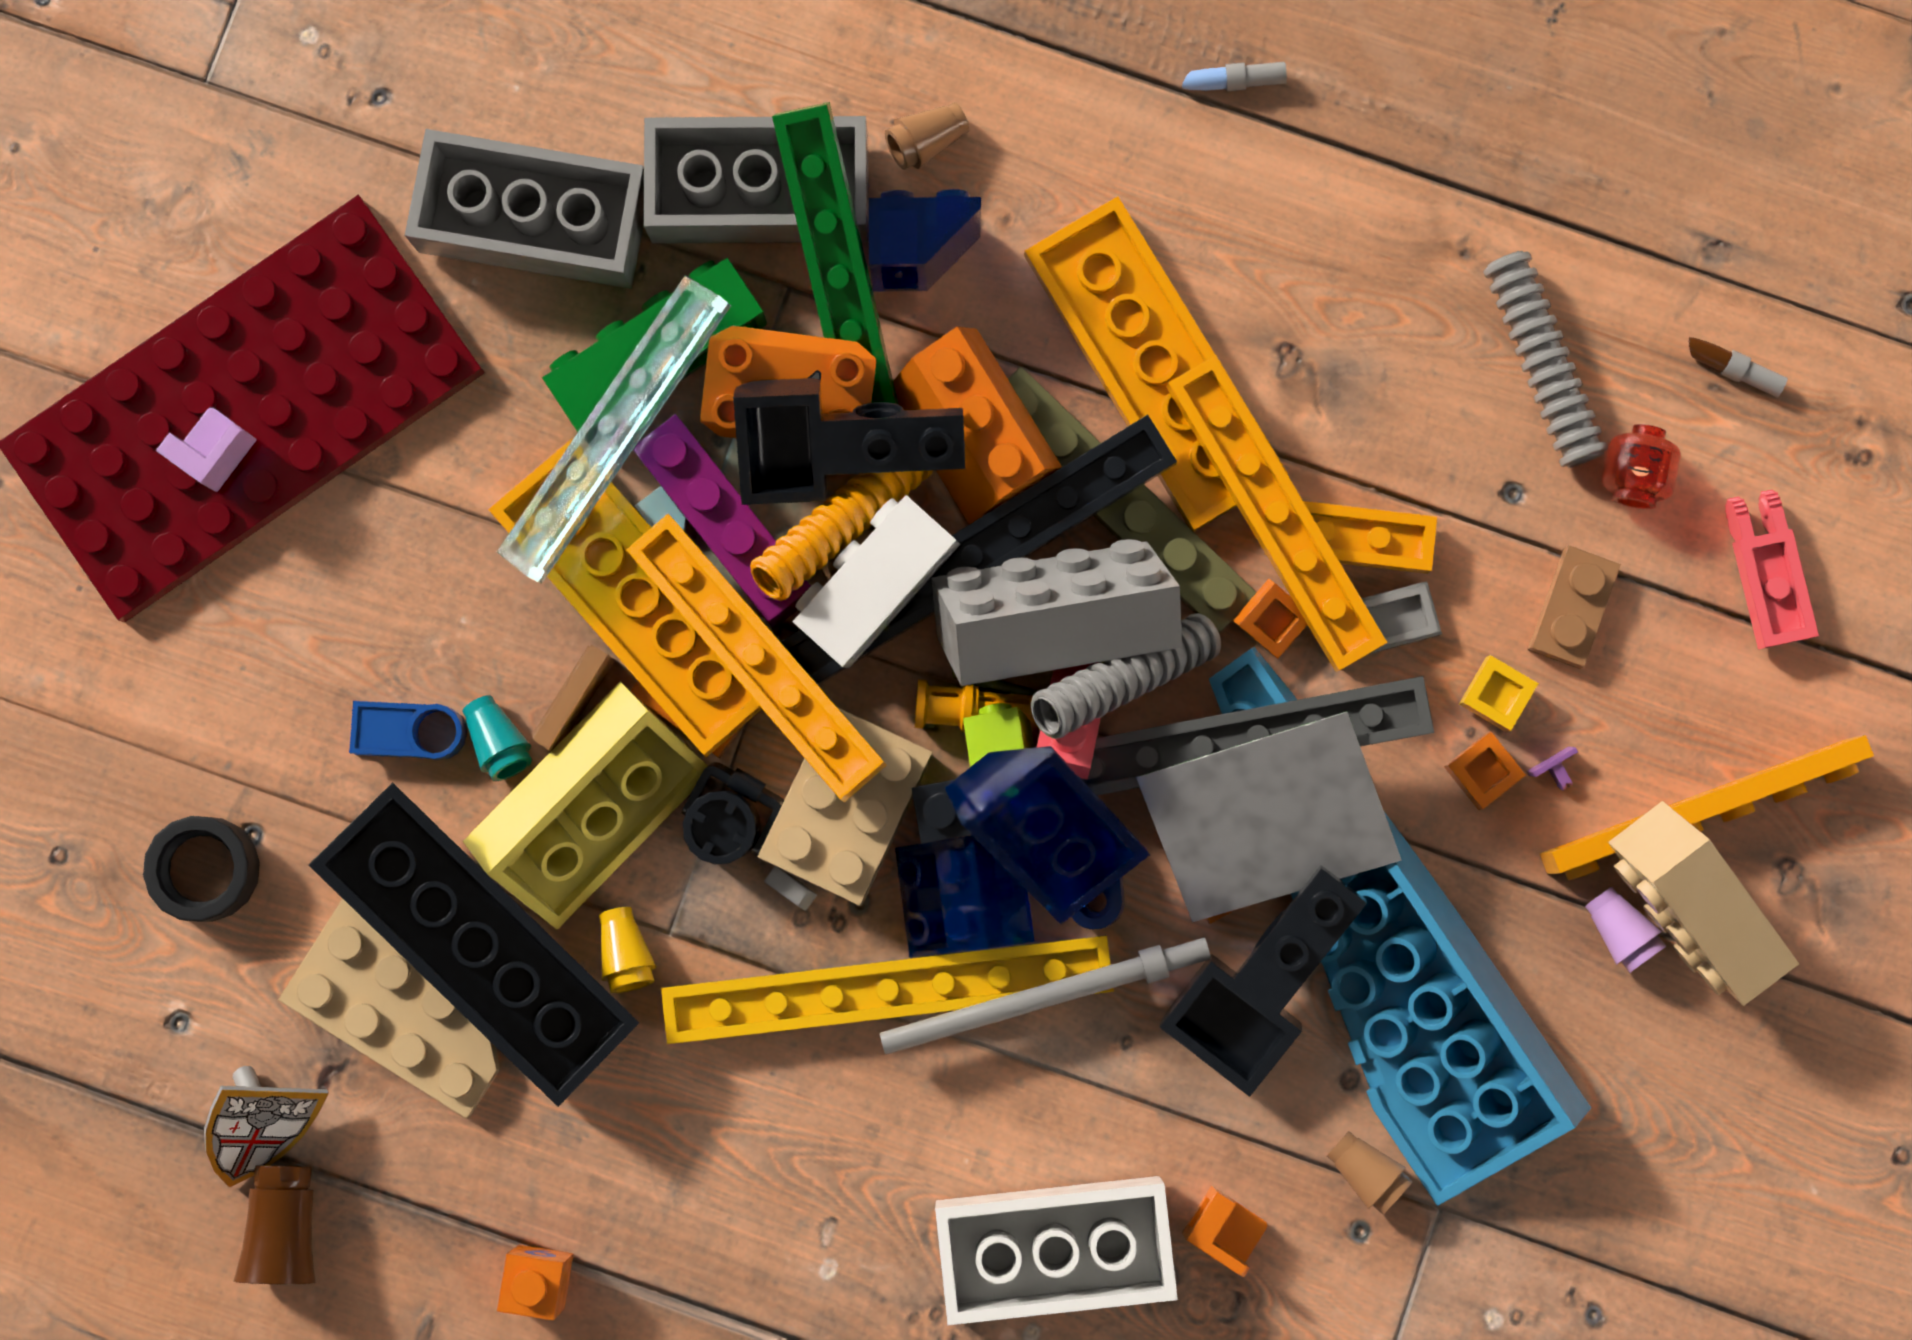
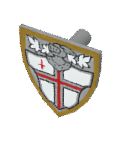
M243 1066L238 1068L233 1073V1080L236 1086H220L210 1107L204 1127L205 1151L214 1172L231 1188L254 1176L255 1165H271L280 1159L306 1134L318 1116L329 1094L328 1090L261 1087L253 1067Z

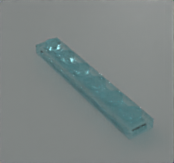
M686 275L684 276L498 549V554L526 576L542 584L705 343L716 330L718 324L731 307L729 303Z

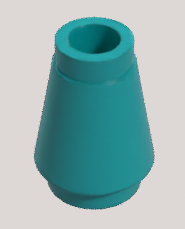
M491 695L479 697L463 708L462 712L466 717V723L481 772L489 773L492 781H502L511 778L525 770L532 763V758L529 754L531 744L500 706L496 704Z

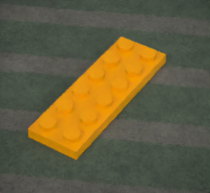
M1119 196L1024 250L1025 259L1127 427L1148 414L1177 460L1175 466L1158 477L1188 527L1195 532L1237 507L1166 387L1168 382L1215 356V353Z
M573 438L488 509L706 758L762 710L759 704L626 551L627 548L652 527Z

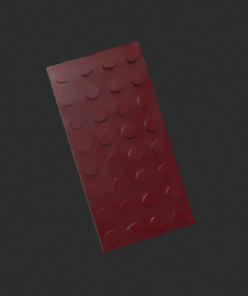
M358 194L1 439L0 449L116 619L125 623L482 376L485 372L372 211ZM208 408L216 409L257 439L218 492L201 484L156 451L169 433L184 441Z

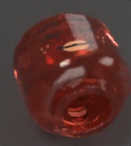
M1636 424L1633 425L1632 433L1618 434L1611 439L1601 480L1605 489L1612 493L1611 499L1613 502L1631 508L1654 509L1657 502L1664 501L1673 495L1682 456L1678 446L1665 439L1666 430L1652 425Z

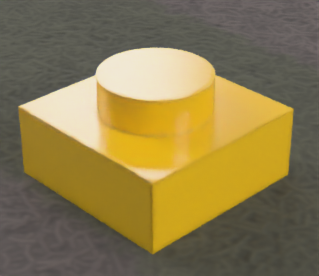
M1489 655L1483 661L1459 705L1507 733L1512 731L1539 683Z

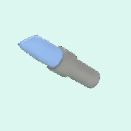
M1275 62L1252 65L1233 63L1225 64V67L1194 70L1184 79L1182 89L1201 91L1226 89L1229 92L1246 90V87L1286 84V63Z

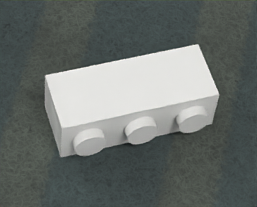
M907 495L899 503L893 498L887 501L870 522L876 529L861 545L856 540L852 541L833 562V566L838 569L834 576L824 587L818 582L813 584L795 605L800 614L792 622L844 668H850L960 545L953 536Z

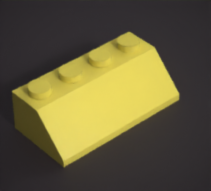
M619 682L467 836L463 843L487 875L558 930L691 794L699 777L708 765L622 682Z

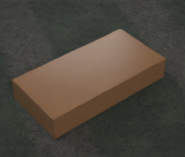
M592 644L587 646L531 735L533 737L532 740L552 751L571 732L614 664L615 659Z

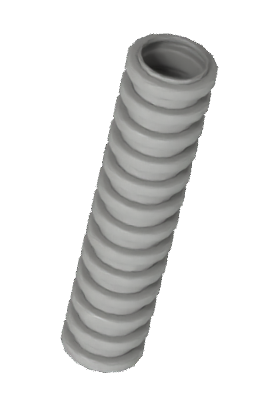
M1517 251L1491 262L1483 273L1487 279L1492 278L1493 280L1490 290L1491 293L1499 295L1500 299L1496 302L1499 310H1505L1506 315L1502 320L1504 325H1511L1512 331L1508 334L1510 340L1518 342L1519 346L1515 349V353L1518 357H1524L1525 362L1521 365L1523 372H1530L1532 378L1527 383L1530 388H1536L1538 394L1534 396L1535 403H1542L1544 410L1540 412L1541 418L1544 420L1548 419L1550 422V426L1546 428L1548 435H1555L1557 440L1553 444V448L1555 451H1561L1563 455L1559 463L1561 467H1575L1605 454L1604 451L1608 449V445L1606 442L1599 441L1598 435L1602 433L1600 426H1593L1591 420L1596 417L1593 410L1587 411L1585 406L1589 402L1587 394H1581L1578 389L1583 383L1580 378L1574 379L1572 373L1577 368L1575 363H1568L1566 359L1570 351L1568 347H1562L1560 344L1564 336L1562 331H1555L1553 325L1557 323L1555 315L1548 314L1547 309L1551 307L1550 301L1541 297L1545 289L1543 284H1536L1534 278L1538 276V271L1535 267H1529L1528 263L1532 260L1531 254L1529 252Z
M1199 613L1191 614L1184 620H1181L1182 648L1093 663L1086 669L1077 671L1073 676H1067L1060 682L1051 684L1047 689L1037 691L1031 701V711L1036 724L1048 737L1053 739L1062 738L1067 733L1079 729L1082 725H1087L1094 719L1101 718L1107 712H1112L1119 706L1128 704L1132 699H1137L1144 693L1153 691L1157 686H1162L1169 680H1174L1181 674L1191 671L1194 667H1199L1206 661H1211L1219 655L1221 649V638L1217 628L1206 616Z

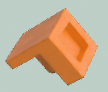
M1211 1186L1182 1234L1188 1242L1244 1278L1250 1269L1246 1261L1268 1225L1264 1219Z

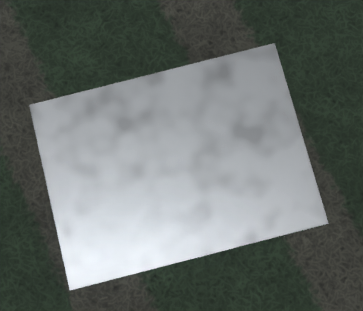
M1347 711L1136 777L1192 922L1300 891L1320 865L1341 879L1402 861Z

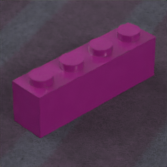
M674 414L635 444L632 449L772 629L798 610L795 605L811 585L807 580H804L803 585L799 589L792 591L790 596L783 601L769 597L757 586L752 577L751 562L756 557L762 556L764 550L768 547L775 546L776 541L749 506L741 505V496L679 417Z

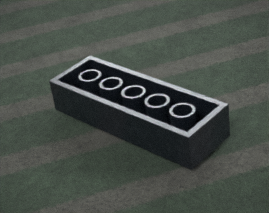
M393 782L308 864L557 1107L570 1096L639 1024L610 993Z

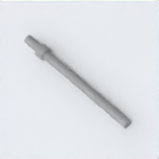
M1205 937L1163 950L1160 945L1138 951L1139 957L880 1032L883 1049L887 1055L1138 980L1146 979L1147 984L1169 978V971L1210 960V951Z

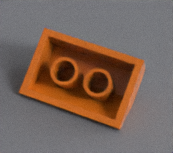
M955 327L913 356L893 380L898 404L904 410L963 408L965 469L936 471L969 525L1062 468L976 328Z

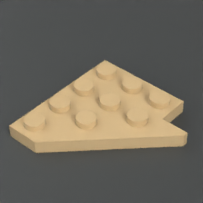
M342 898L278 1000L466 1119L471 1117L500 1071L496 1047Z

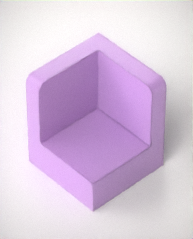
M208 408L184 441L169 433L156 451L201 484L218 492L257 439L216 409Z

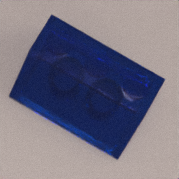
M1052 746L989 752L945 787L961 824L1060 924L1068 920L1150 856L1147 848Z

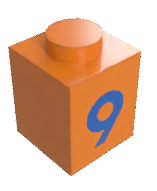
M517 1245L506 1254L497 1312L554 1321L565 1308L574 1253L526 1245Z

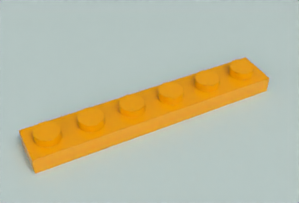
M1217 355L1168 382L1166 387L1335 672L1342 670L1388 643Z
M669 513L626 549L841 801L845 803L887 766L883 759Z
M1866 735L1844 739L1668 806L1702 832L1704 831L1701 824L1702 820L1720 814L1723 822L1746 816L1756 811L1753 801L1772 795L1774 802L1778 803L1808 792L1804 782L1824 776L1826 784L1853 776L1859 773L1856 763L1871 758L1874 754ZM1643 815L1539 853L1547 874L1565 872L1567 880H1572L1599 870L1597 859L1615 853L1608 842Z

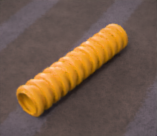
M933 470L859 473L850 478L847 485L837 489L835 495L829 496L823 505L813 509L811 515L801 519L799 525L789 529L787 536L785 535L777 539L775 546L768 547L764 550L762 556L752 560L750 568L755 583L769 597L778 601L786 600L792 591L799 589L803 585L804 580L811 579L816 570L825 567L828 560L838 556L840 550L845 549L852 540L859 538L864 530L873 526L870 524L872 518L887 501L893 498L898 502L905 495L908 496L910 490L916 489L921 481L928 479Z

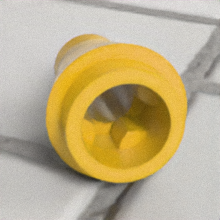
M618 907L600 913L602 981H608L610 992L623 993L633 991L654 983L652 970L657 966L636 924L632 908Z

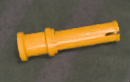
M918 679L915 729H923L925 724L959 726L961 732H965L963 718L979 715V709L984 706L1007 703L1012 708L1018 707L1027 716L1032 730H1040L1031 711L1033 695L979 691V686H974L973 684L963 686L962 688L930 686L927 680Z

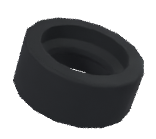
M189 816L171 822L154 836L145 853L143 878L149 896L163 912L183 921L213 922L233 915L249 901L258 884L260 861L254 843L242 828L222 818ZM198 836H208L222 842L231 852L234 862L233 879L227 890L216 899L206 902L191 901L182 896L173 886L170 876L171 860L177 848L186 840Z

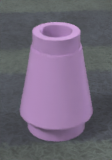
M1613 887L1604 891L1585 906L1592 915L1591 918L1616 965L1622 962L1629 973L1666 947L1658 936L1662 931L1621 895H1618Z

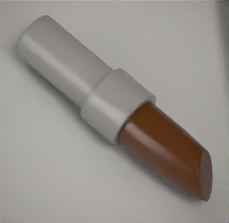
M1689 337V349L1694 359L1721 371V375L1736 382L1742 381L1772 396L1779 397L1788 380L1787 377L1752 362L1750 357L1735 350L1728 351L1716 344Z

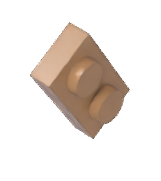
M1570 545L1565 547L1528 650L1578 669L1585 667L1621 564Z

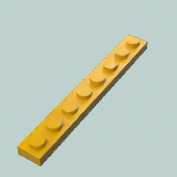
M1105 935L661 988L666 1041L667 1044L955 1011L1109 966L1111 963L1108 938ZM1114 988L1094 994L1114 992Z

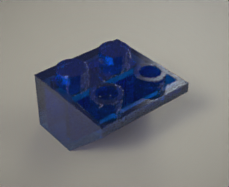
M947 189L937 192L936 197H914V193L910 191L889 190L882 192L881 198H869V267L873 292L928 291L981 237V197H970V193L965 190Z
M1020 830L970 835L895 848L909 958L1035 942Z

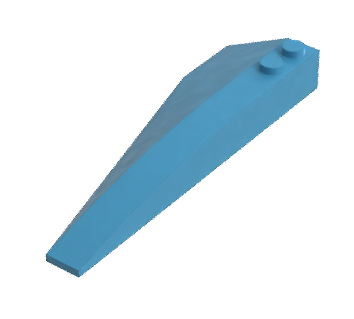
M1255 647L1249 649L1209 678L1222 714L1297 700ZM1385 813L1402 861L1340 879L1367 900V904L1320 963L1323 965L1331 986L1328 993L1335 1011L1340 1010L1351 1038L1348 1045L1356 1065L1361 1064L1369 1085V1089L1366 1092L1372 1108L1435 1204L1439 1206L1576 1128L1589 1112L1591 1106L1462 917ZM1300 891L1291 893L1293 900Z

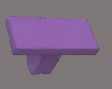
M1568 746L1529 769L1527 773L1529 776L1537 777L1549 770L1557 786L1563 791L1567 787L1572 786L1573 782L1561 762L1578 753L1576 747Z

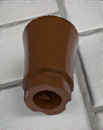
M255 1165L254 1186L256 1188L249 1189L248 1214L243 1245L233 1282L248 1284L316 1283L312 1254L314 1190L308 1189L311 1182L312 1167Z

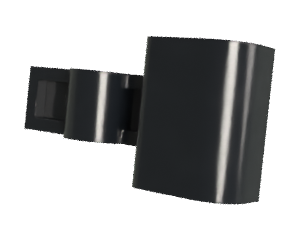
M815 378L752 381L744 383L734 390L733 402L741 505L826 501V475L965 469L963 408L904 410L902 406L895 403L874 402L860 405L854 408L851 413L822 414L820 380Z
M1320 865L1286 910H1283L1269 925L1258 940L1252 953L1238 971L1235 972L1211 954V959L1205 961L1170 1006L1161 1020L1160 1028L1250 1097L1302 1032V1023L1284 1010V1007L1365 907L1367 900Z

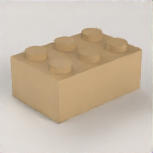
M838 708L887 766L844 803L804 758L759 852L758 858L862 906L913 800L911 788L920 785L931 762L933 753Z
M1663 801L1608 842L1621 860L1613 866L1619 876L1634 893L1639 892L1647 902L1643 907L1648 915L1664 933L1669 932L1676 941L1673 948L1680 958L1694 973L1698 971L1704 981L1718 996L1727 990L1737 1001L1745 1006L1799 965V962L1710 839Z

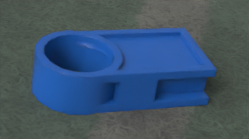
M353 701L350 754L445 760L458 754L465 745L467 737L466 723L462 716L450 707L440 704ZM442 711L449 715L455 723V739L446 750L439 753H431L421 745L418 730L420 723L426 716Z

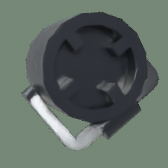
M713 762L702 772L682 809L681 814L685 815L683 821L684 840L694 855L700 860L714 865L731 863L747 855L750 851L758 856L784 802L783 798L766 789V783L739 768L734 771L722 763ZM711 776L726 783L727 787L733 790L709 792L701 796ZM751 801L755 803L758 801L773 810L762 832L760 816Z

